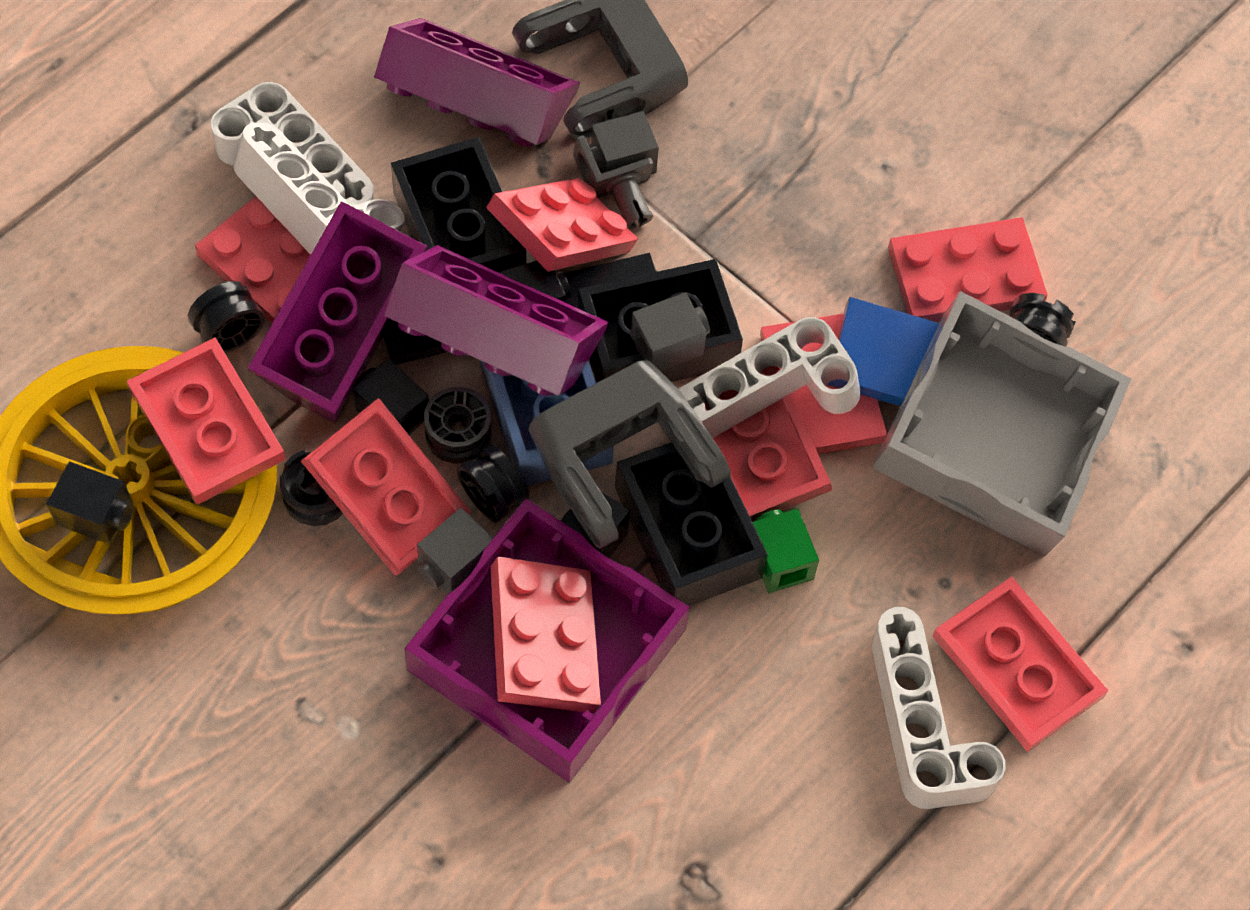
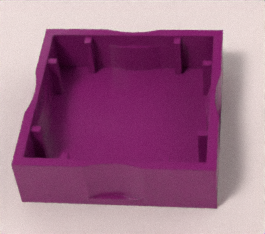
M526 498L484 549L477 566L468 578L444 598L405 646L407 671L570 783L686 631L690 607L632 568L607 558L597 551L584 536ZM497 557L590 570L601 705L593 714L588 710L577 712L498 702L490 566Z

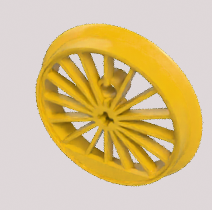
M122 346L97 350L75 357L50 369L35 379L11 401L0 415V560L19 581L34 592L60 605L91 613L120 615L157 611L182 603L215 584L244 558L256 542L266 524L273 505L277 484V465L220 493L243 494L241 504L234 518L171 496L190 495L182 480H176L180 476L175 467L170 465L172 462L161 443L153 448L139 446L145 437L155 435L144 414L141 415V409L133 395L130 423L126 430L125 455H122L99 401L98 397L100 395L129 390L127 380L184 352L154 346ZM86 400H91L115 458L109 461L61 415ZM54 424L104 471L32 445L49 425ZM26 458L62 471L65 470L70 461L124 481L133 501L134 509L131 520L124 529L122 579L97 572L110 546L107 543L97 540L83 567L63 558L88 536L71 531L48 552L23 539L56 526V523L50 512L21 523H16L15 499L50 497L58 483H16L21 465ZM159 506L226 529V531L207 551ZM145 510L149 511L188 547L198 559L170 573ZM137 513L163 577L132 583L135 514Z

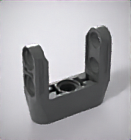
M564 0L524 16L513 27L512 35L520 49L524 52L537 54L599 31L628 78L578 99L576 104L567 111L563 119L572 138L576 139L583 135L585 139L591 137L593 124L644 111L645 115L649 114L688 87V76L684 63L645 0Z
M648 360L634 363L545 410L531 422L528 428L552 481L591 541L599 549L618 540L619 536L612 519V508L582 462L658 422L696 480L706 483L709 487L713 488L731 477L730 469L723 453L681 391Z

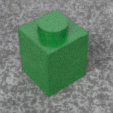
M799 509L788 512L772 510L762 514L756 521L752 522L768 554L762 578L768 594L814 580L819 558Z

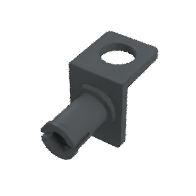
M584 135L577 137L573 156L584 182L594 188L596 196L598 198L606 195L614 196L628 229L636 228V220H638L640 227L651 221L653 214L649 210L638 184L649 180L654 165L652 159L646 158L601 174Z

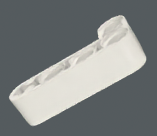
M274 82L258 84L220 108L213 115L211 130L215 150L219 159L225 164L234 165L243 130L248 124L255 122L267 123L281 131L319 173L324 170H331L329 173L320 174L351 206L375 200L373 184L368 176L282 85ZM303 140L299 143H293L294 141Z
M255 122L248 124L244 128L234 161L236 175L311 255L340 202L349 203L276 127L267 123ZM375 199L352 206L401 231L405 217L401 208L395 203L388 200Z
M806 317L796 321L679 388L700 421L708 429L712 438L805 385L808 386L820 406L825 411L833 414H843L852 410L860 399L858 373L854 362L829 325L824 320L816 317ZM809 343L823 345L820 349L813 352L802 350ZM769 366L781 368L779 372L771 376L760 374L764 368ZM836 379L848 382L840 389L826 387L830 381ZM727 390L739 392L738 395L729 400L718 398L721 393ZM705 403L709 404V411L706 410Z
M906 607L888 609L881 615L872 639V652L900 783L905 798L913 806L920 809L976 803L988 799L996 790L1006 770L1002 752L996 746L987 742H973L950 746L921 619L913 610ZM898 640H905L901 655L897 656L900 650ZM909 677L917 683L919 689L906 690L897 683L896 678ZM919 724L928 731L930 736L926 738L912 736L908 732L906 725ZM975 764L984 767L990 779L979 780L974 778L969 773L967 766ZM921 771L933 773L938 778L940 786L928 787L923 785L916 773Z

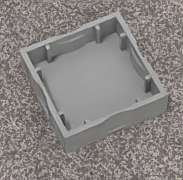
M960 291L939 322L872 468L1046 556L1066 536L1089 481L1090 467L1099 444L1110 431L1131 378L1070 347L1055 344L1040 337L1020 321Z

